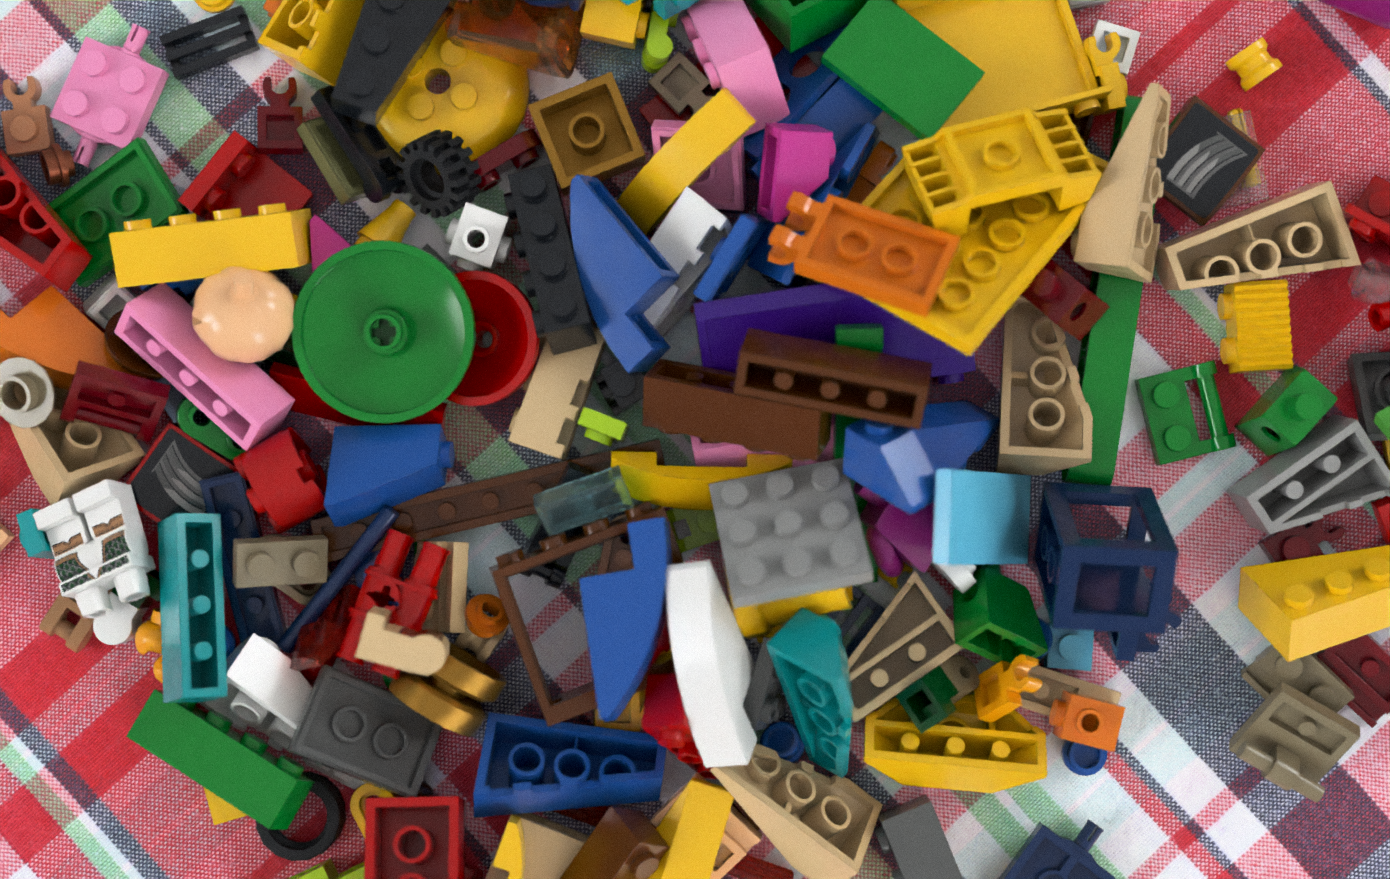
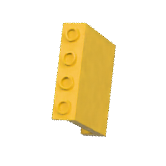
M891 0L985 72L982 79L942 128L1025 108H1030L1036 112L1066 108L1068 114L1074 113L1075 118H1081L1097 112L1101 108L1100 104L1104 98L1113 91L1111 84L1098 87L1067 0Z

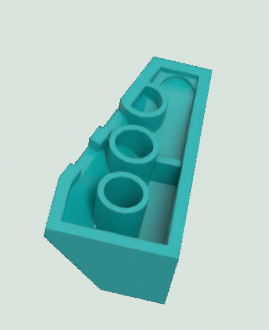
M801 608L774 635L766 646L801 740L805 745L809 760L843 778L848 773L853 710L847 654L840 636L841 630L837 623L826 615L822 614L819 616Z

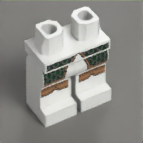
M105 479L73 494V499L65 498L33 513L38 530L46 531L55 558V571L61 581L59 588L62 597L75 598L83 618L96 619L111 613L113 607L108 590L114 587L117 589L121 602L137 601L150 595L146 573L156 569L153 557L148 555V543L131 484Z

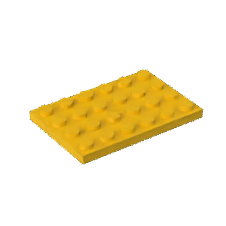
M1091 154L1092 160L1102 177L1109 162ZM902 158L861 204L932 227L905 170ZM1046 190L970 209L967 233L956 235L961 237L959 249L927 318L867 297L864 298L970 356L1079 225L1081 216L1089 201L1058 211L1049 191Z

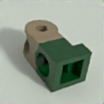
M955 655L895 697L922 734L957 710L954 703L979 686V672L970 659L963 655Z

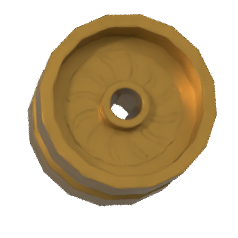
M448 641L450 645L449 656L437 672L430 675H419L401 670L399 680L393 678L389 689L399 700L427 719L457 734L471 738L476 735L486 718L481 705L475 700L481 702L496 701L507 681L504 676L486 662L485 664L481 663L476 659L475 655Z

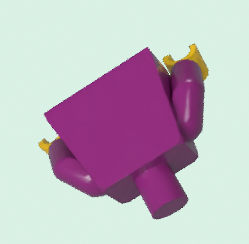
M855 482L853 487L854 493L868 501L860 514V520L868 527L865 538L879 567L878 575L897 589L899 587L897 584L898 577L903 572L911 574L913 568L910 566L925 573L932 562L935 501L909 515Z

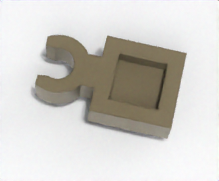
M680 50L648 81V86L678 116L687 108L695 115L714 97L704 94L711 86L709 80Z

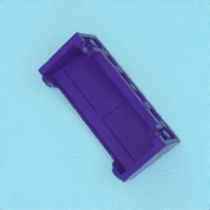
M826 283L693 304L701 364L703 367L736 373L740 349L748 328L835 344V325L881 323L883 326V353L933 363L930 377H937L938 384L965 381L964 372L976 371L975 351L968 356L866 298Z

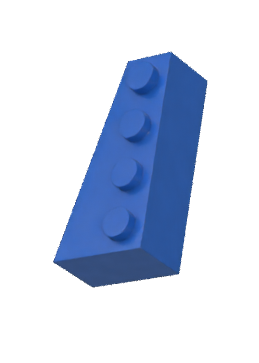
M489 712L473 793L474 818L659 801L667 748L659 745L657 740L648 733L559 722L548 727L544 719Z

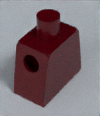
M1052 258L1021 294L1050 320L1079 341L1084 338L1110 308V306ZM1084 303L1078 314L1070 318L1073 310L1079 304Z

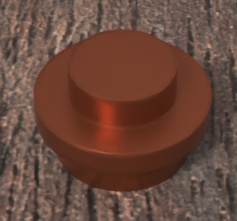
M58 143L50 144L49 149L39 152L45 180L49 186L59 184L61 188L68 187L70 185L69 177L76 175L72 155L69 150L62 151Z

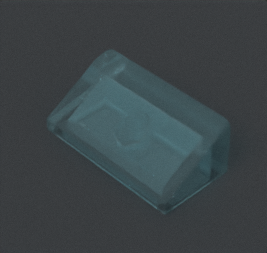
M619 465L533 495L535 510L548 536L634 507Z

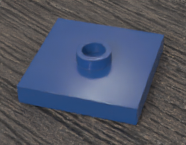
M755 213L741 214L728 237L723 236L714 248L709 258L712 263L693 294L705 302L723 298L767 228L768 221Z

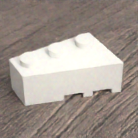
M688 186L650 240L680 276L643 313L663 338L698 299L693 292L712 263L709 260L710 255L723 236L727 238L733 229L729 220Z

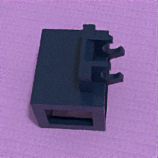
M1044 482L1033 564L1051 627L1057 629L1107 631L1116 660L1135 661L1136 652L1154 653L1160 648L1158 641L1149 639L1146 633L1165 634L1166 622L1173 629H1176L1181 624L1182 618L1178 612L1169 607L1173 599L1172 588L1179 551L1152 488ZM1069 504L1130 507L1125 540L1081 538ZM1146 531L1151 541H1145ZM1143 567H1154L1152 580L1146 577Z

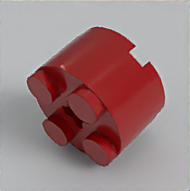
M293 427L279 431L253 446L247 452L244 451L233 458L234 464L241 476L246 481L249 480L252 486L246 490L250 503L259 514L267 511V516L278 534L292 529L326 509L324 500L327 476L320 464L315 465L309 456L312 450Z

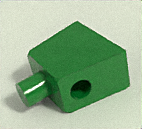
M1293 365L1292 369L1285 370L1234 427L1266 456H1270L1293 448L1300 443L1335 404L1338 398L1306 369ZM1265 427H1268V428L1272 429L1273 431H1275V432H1276L1275 435H1274V436L1271 435V434L1265 429Z
M974 564L977 569L972 576L977 582L964 594L956 588L953 590L955 644L995 663L1000 661L1011 663L1019 655L1037 658L1047 652V644L1027 588L1002 575L999 564Z

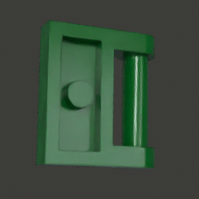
M1215 360L1134 380L1156 465H1163L1237 446L1234 433L1229 434L1218 394L1214 374L1218 373ZM1192 379L1197 381L1211 438L1201 441L1199 440L1184 382Z

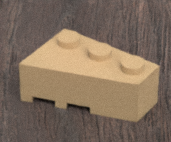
M594 328L597 340L596 345L553 355L547 337L540 338L539 348L543 350L537 366H534L524 383L523 390L527 392L521 408L516 407L511 419L509 442L567 460L579 425L577 424L585 407L607 343L599 329Z

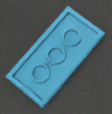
M937 469L933 564H1028L1031 476L958 469Z

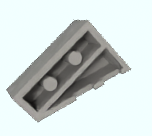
M1334 414L1311 430L1295 447L1281 451L1226 491L1250 527L1267 534H1273L1324 518L1323 515L1346 508L1351 510L1364 506L1363 503L1385 496L1390 497V470L1359 421Z

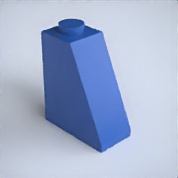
M441 424L334 426L324 506L334 526H346L380 512L385 505L393 507L445 486L447 468H453L454 444L452 441H447Z

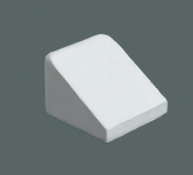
M112 274L85 300L82 306L85 313L105 329L109 319L120 310H123L126 303L137 296L128 287L118 288L116 276Z

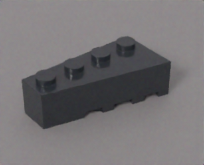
M365 0L331 96L332 111L376 126L408 79V75L418 60L422 58L430 46L432 39L442 24L446 22L454 10L458 0Z

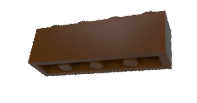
M748 328L739 353L733 393L920 429L933 363Z
M660 358L644 376L642 426L657 428L664 434L675 435L682 433L700 437L708 443L726 442L741 445L752 452L770 451L785 454L796 461H817L830 442L832 412L733 393L736 373Z
M610 806L560 879H647L656 871L660 860L670 847L642 811Z

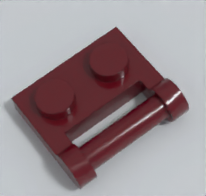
M79 360L70 387L66 393L59 419L73 423L74 419L134 434L136 435V440L150 443L168 400L170 385Z

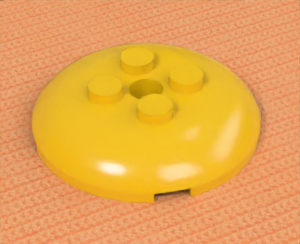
M458 1L446 22L442 24L432 39L430 46L422 58L418 60L408 75V79L376 127L400 156L402 155L399 152L403 147L407 146L406 144L439 129L441 132L445 130L452 132V139L457 136L462 138L464 141L461 147L463 149L470 147L473 151V154L469 156L471 161L514 136L521 122H523L529 102L528 69L518 43L501 22L486 18L476 6ZM438 74L451 78L450 87L442 94H434L429 91L431 81ZM434 165L437 175L441 176L439 170Z

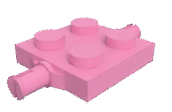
M132 24L123 47L107 46L87 36L85 37L50 114L51 118L72 127L82 136L72 157L74 162L89 168L99 144L116 146L123 149L137 137H142L170 75L165 70L147 63L140 56L146 39L151 33L147 29Z

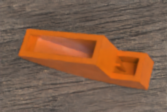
M52 285L11 318L0 309V363L8 358L17 357L33 360L47 371L55 387L68 390L79 360L149 379L148 377L129 372L116 363L105 347L104 333Z

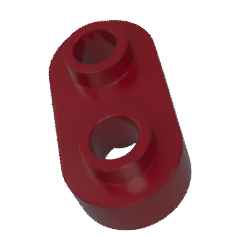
M529 129L513 136L471 161L477 160L480 167L474 171V174L481 175V183L476 185L480 188L479 193L488 191L502 181L500 175L513 167L520 171L540 159L537 152L542 149L543 144L534 129Z

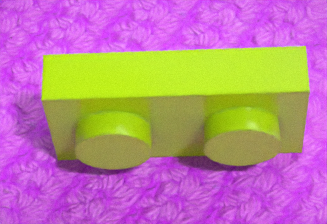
M587 407L583 408L577 423L587 428L584 434L586 438L609 447L612 446L614 439L624 443L630 427L623 421Z

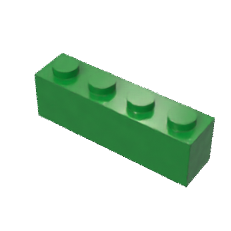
M154 689L126 737L266 828L287 830L315 783L302 774L305 767L285 755H281L279 759L266 751L269 744L261 738L245 732L242 736L232 730L231 726L234 722L223 714L214 710H209L206 713L195 706L197 702L163 703V690Z

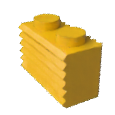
M1287 279L1245 281L1223 286L1224 293H1220L1217 299V311L1220 320H1226L1227 337L1221 339L1220 356L1222 363L1228 364L1229 374L1292 369L1294 363L1291 351L1292 336L1290 333L1291 318L1289 316L1290 301L1288 298Z

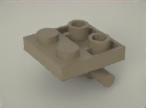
M1281 681L1229 741V751L1235 753L1239 759L1260 770L1261 776L1286 791L1293 789L1316 803L1323 797L1325 787L1318 782L1360 738V726Z

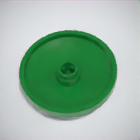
M371 241L352 245L335 253L325 260L307 279L300 291L293 312V350L305 380L313 391L332 408L349 417L365 422H402L421 416L436 408L462 382L471 364L475 349V316L472 304L462 283L437 257L418 247L405 243Z

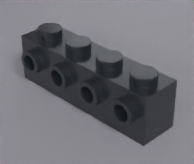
M551 164L509 174L508 180L511 192L505 193L504 199L510 220L518 218L520 231L513 232V237L519 258L527 257L530 270L523 271L522 275L528 297H537L539 310L532 311L531 313L538 338L547 337L553 355L596 345L597 340L575 261L573 243Z

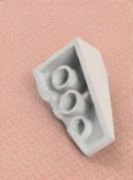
M253 633L240 643L226 659L228 696L198 703L208 710L217 711L234 722L232 727L244 732L250 726L268 735L269 746L279 751L282 748L288 750L312 687L291 659L280 652L276 643ZM303 757L304 762L309 767L354 790L366 783Z

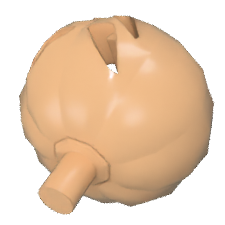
M227 267L221 272L205 278L196 290L192 311V325L200 339L214 355L227 361L250 364L265 360L283 348L293 330L295 303L289 288L281 282L274 272L245 269L243 267Z

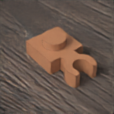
M32 75L27 76L28 89L22 95L17 94L15 82L10 79L3 81V93L13 105V110L1 111L6 152L12 158L39 154L40 151L49 149L50 144L55 143L50 108L46 105L37 106V102L42 94V87L39 80Z

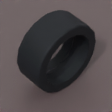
M311 771L302 772V774L315 782L310 792L315 793L321 798L327 809V822L324 830L318 837L308 842H296L288 839L280 830L268 829L256 821V829L263 844L276 856L290 861L310 860L324 853L341 835L346 820L345 801L338 787L327 777Z

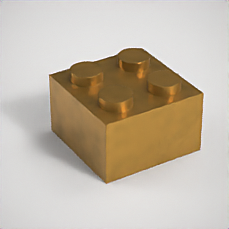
M612 72L528 105L531 117L564 197L570 195L571 180L577 174L597 177L602 182L646 164L645 152Z

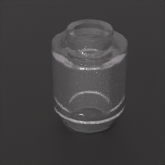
M1370 258L1365 263H1361L1362 265L1354 267L1348 280V286L1352 288V298L1367 305L1390 300L1389 264L1375 258Z

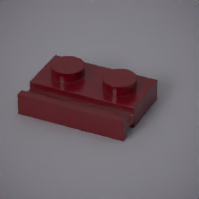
M1367 634L1321 650L1316 654L1354 692L1355 698L1347 705L1370 727L1373 728L1377 724L1376 721L1385 713H1390V653L1371 635Z

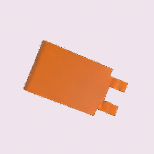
M793 191L786 206V210L790 211V214L785 222V227L776 224L769 236V244H772L773 247L768 254V261L780 265H789L794 262L793 273L926 318L928 317L959 249L961 237L828 194L823 204L812 200L807 195ZM792 230H794V231H799V232H802V231H806V232H805L804 236H802V235L796 234V233L793 232Z

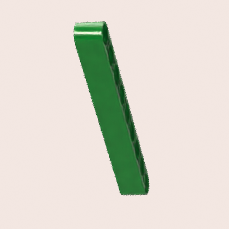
M1127 95L1125 99L1126 107L1116 111L1109 162L1143 97ZM1155 203L1153 204L1152 216L1154 215ZM1095 271L1091 273L1089 290L1110 306L1081 340L1077 372L1080 378L1079 384L1093 416L1092 460L1089 463L1063 469L1061 474L1063 483L1108 486L1112 483L1143 282Z

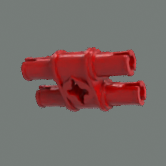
M388 528L387 536L374 565H369L368 569L365 568L364 573L367 575L355 604L348 609L350 611L348 616L352 618L336 656L363 666L364 659L357 658L355 655L367 612L373 606L392 610L389 623L421 631L433 601L438 600V591L435 589L447 557L451 552L438 545L424 541L409 579L405 578L402 581L403 578L400 577V574L415 539ZM388 601H392V602H395V601H396V602L399 603V605H398V606H394V605L390 606V605H388ZM375 663L371 670L399 680L401 669Z

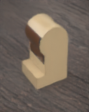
M373 606L367 612L355 657L419 675H430L437 672L447 660L450 653V645L447 637L442 632L429 628L416 631L391 624L389 620L392 610Z

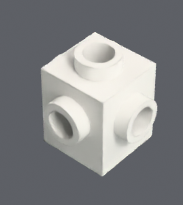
M466 202L460 220L452 219L445 237V243L451 245L448 253L458 257L456 266L469 271H483L484 267L495 270L497 262L504 264L513 241L512 238L507 237L512 220L504 215ZM484 234V244L479 248H474L473 239L475 236Z

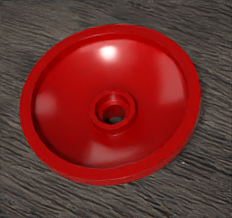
M485 271L456 273V277L462 283L472 304L476 324V341L468 371L460 385L447 400L465 406L494 404L515 393L528 379L535 366L540 347V338L537 336L531 312L534 309L522 290L500 275ZM486 332H489L492 336V343L489 347L483 344V336Z

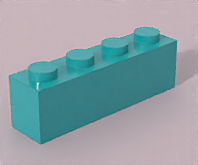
M175 513L158 522L163 703L208 702L228 696L221 514Z

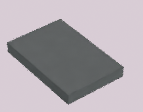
M323 665L287 751L401 797H416L443 727L411 709L392 692L328 665Z

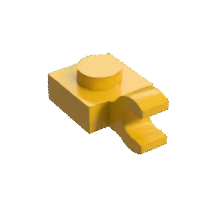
M1112 32L1105 36V52L1097 48L1095 36L1084 39L1082 43L1098 87L1111 84L1113 89L1100 104L1101 108L1093 113V117L1110 114L1126 107L1127 81L1125 76L1120 73L1118 62L1113 63V59L1117 56L1121 47L1119 35L1117 32Z

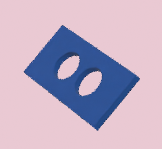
M848 24L792 53L783 47L774 57L773 63L782 89L790 90V98L787 102L790 114L777 123L796 124L838 77V75L823 64L815 72L805 77L792 76V71L797 61L804 55L814 51L825 53ZM765 129L744 137V152L762 162Z

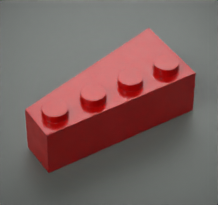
M0 147V247L58 288L67 292L93 256Z

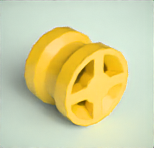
M1263 37L1225 63L1229 70L1236 71L1241 77L1240 86L1245 92L1283 66L1279 59L1270 56L1267 51L1268 43Z

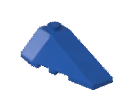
M868 122L835 155L833 164L829 166L828 179L809 196L812 200L824 204L828 194L843 199L848 198L880 134L875 125ZM787 216L782 222L770 221L767 228L749 256L750 260L747 266L791 288L803 287L807 277L793 273L794 262L789 265H780L768 261V254L773 247L772 244H769V236L776 224L785 227ZM792 230V231L795 232L796 234H799V235H802V236H804V234H805V232H806V231L799 232V231H794V230Z
M968 400L925 405L920 429L863 418L846 427L843 474L909 515H912L935 501L937 469L965 470L967 459L973 452L981 450L999 427L1000 418Z

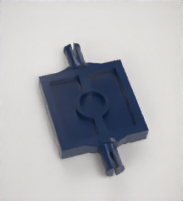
M1088 819L1074 841L1057 835L1039 822L999 879H1115V877L1098 865L1088 852L1101 833L1104 832L1102 828Z

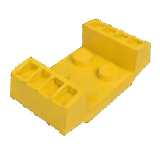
M1025 108L944 127L932 137L901 147L905 170L932 228L953 235L967 233L970 209L1046 190L1049 191L1058 211L1077 206L1091 199L1101 177L1099 169H1097L1093 162L1092 156L1086 149L1084 141L1078 134L1076 126L1071 121L1066 108L1040 112Z

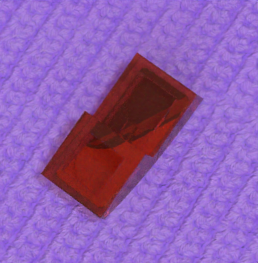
M352 584L344 586L322 613L318 622L301 626L290 669L300 671L318 667L332 656L345 637L347 627L352 618L348 616L350 613L348 609L354 606L361 588Z

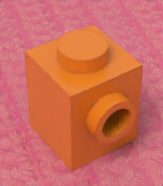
M1063 690L1061 699L1056 698L1052 704L1049 724L1054 726L1052 733L1061 739L1114 752L1125 707L1113 702Z

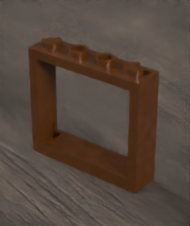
M650 501L630 506L624 510L626 517L610 523L607 516L592 520L582 525L583 533L570 538H566L565 532L549 536L539 541L540 549L527 554H523L522 548L506 552L496 557L497 565L489 567L540 710L548 727L598 708L594 681L551 697L508 577L629 533L627 523L665 517L670 526L672 565L682 564L684 561L664 507L659 505L652 507ZM672 651L662 654L656 659L635 693L646 689L648 675L676 673Z

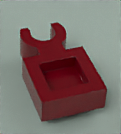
M265 77L263 80V95L270 106H257L258 154L303 155V140L296 130L303 123V107L291 106L297 98L296 80L294 77H289L288 90L285 93L278 94L272 90L271 77Z
M1322 519L1307 523L1305 526L1302 524L1270 534L1258 542L1271 563L1324 555V553L1317 544L1321 541H1335L1344 534L1345 529L1343 526H1336L1329 532H1325L1321 526Z

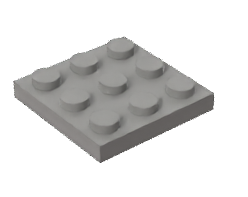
M844 458L709 484L733 609L873 582V571L848 476L843 474Z

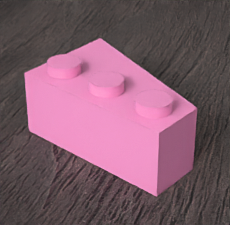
M700 0L688 9H685L687 15L680 17L682 26L689 42H692L701 66L704 67L712 89L719 88L721 91L726 87L756 121L743 137L765 129V123H777L788 116L790 111L768 45L744 1Z

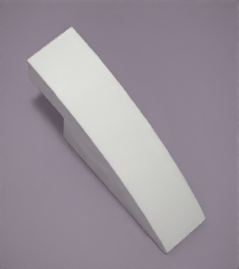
M710 560L667 565L665 589L672 654L686 716L701 758L706 768L748 765L757 737L742 703L755 668L754 661Z

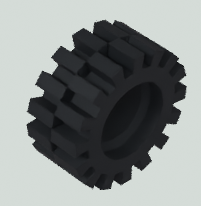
M440 129L434 130L406 144L407 146L403 147L399 152L402 156L397 158L396 165L403 168L397 172L398 180H405L406 183L401 189L404 194L408 192L412 194L413 197L409 202L413 206L421 204L420 212L425 215L431 212V217L433 218L445 217L465 206L466 202L471 203L474 201V197L480 191V188L476 185L481 183V175L474 174V171L480 167L477 160L471 162L469 158L473 151L470 147L463 149L461 145L464 140L459 136L452 139V132L448 130L443 132ZM434 165H435L436 168L439 170V172H440V174H441V176H442V178H443V182L441 181V179H440L439 176L437 175Z

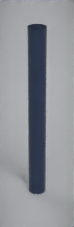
M388 505L381 509L329 575L327 583L322 584L278 640L277 645L286 653H292L386 534L388 528L390 529L400 516L395 509Z

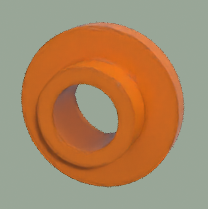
M476 595L466 606L465 620L467 627L478 637L491 638L497 636L509 624L500 598L494 595ZM483 611L491 613L494 617L487 616Z

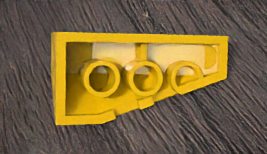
M695 777L690 779L656 828L670 848L660 860L656 871L647 879H710L734 799L724 786Z

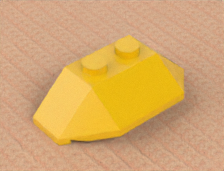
M968 694L954 703V706L957 708L955 712L922 734L896 697L876 712L873 711L865 717L863 761L902 785L995 793L1040 780L1047 776L1046 732L1037 726L1033 727L1016 710L993 723L978 720L975 695Z

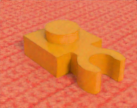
M1019 655L1011 663L1000 661L979 674L980 683L974 690L978 720L990 723L995 722L1022 706L1021 692L1034 693L1041 688L1042 680L1028 676L1030 669L1039 664L1037 658Z

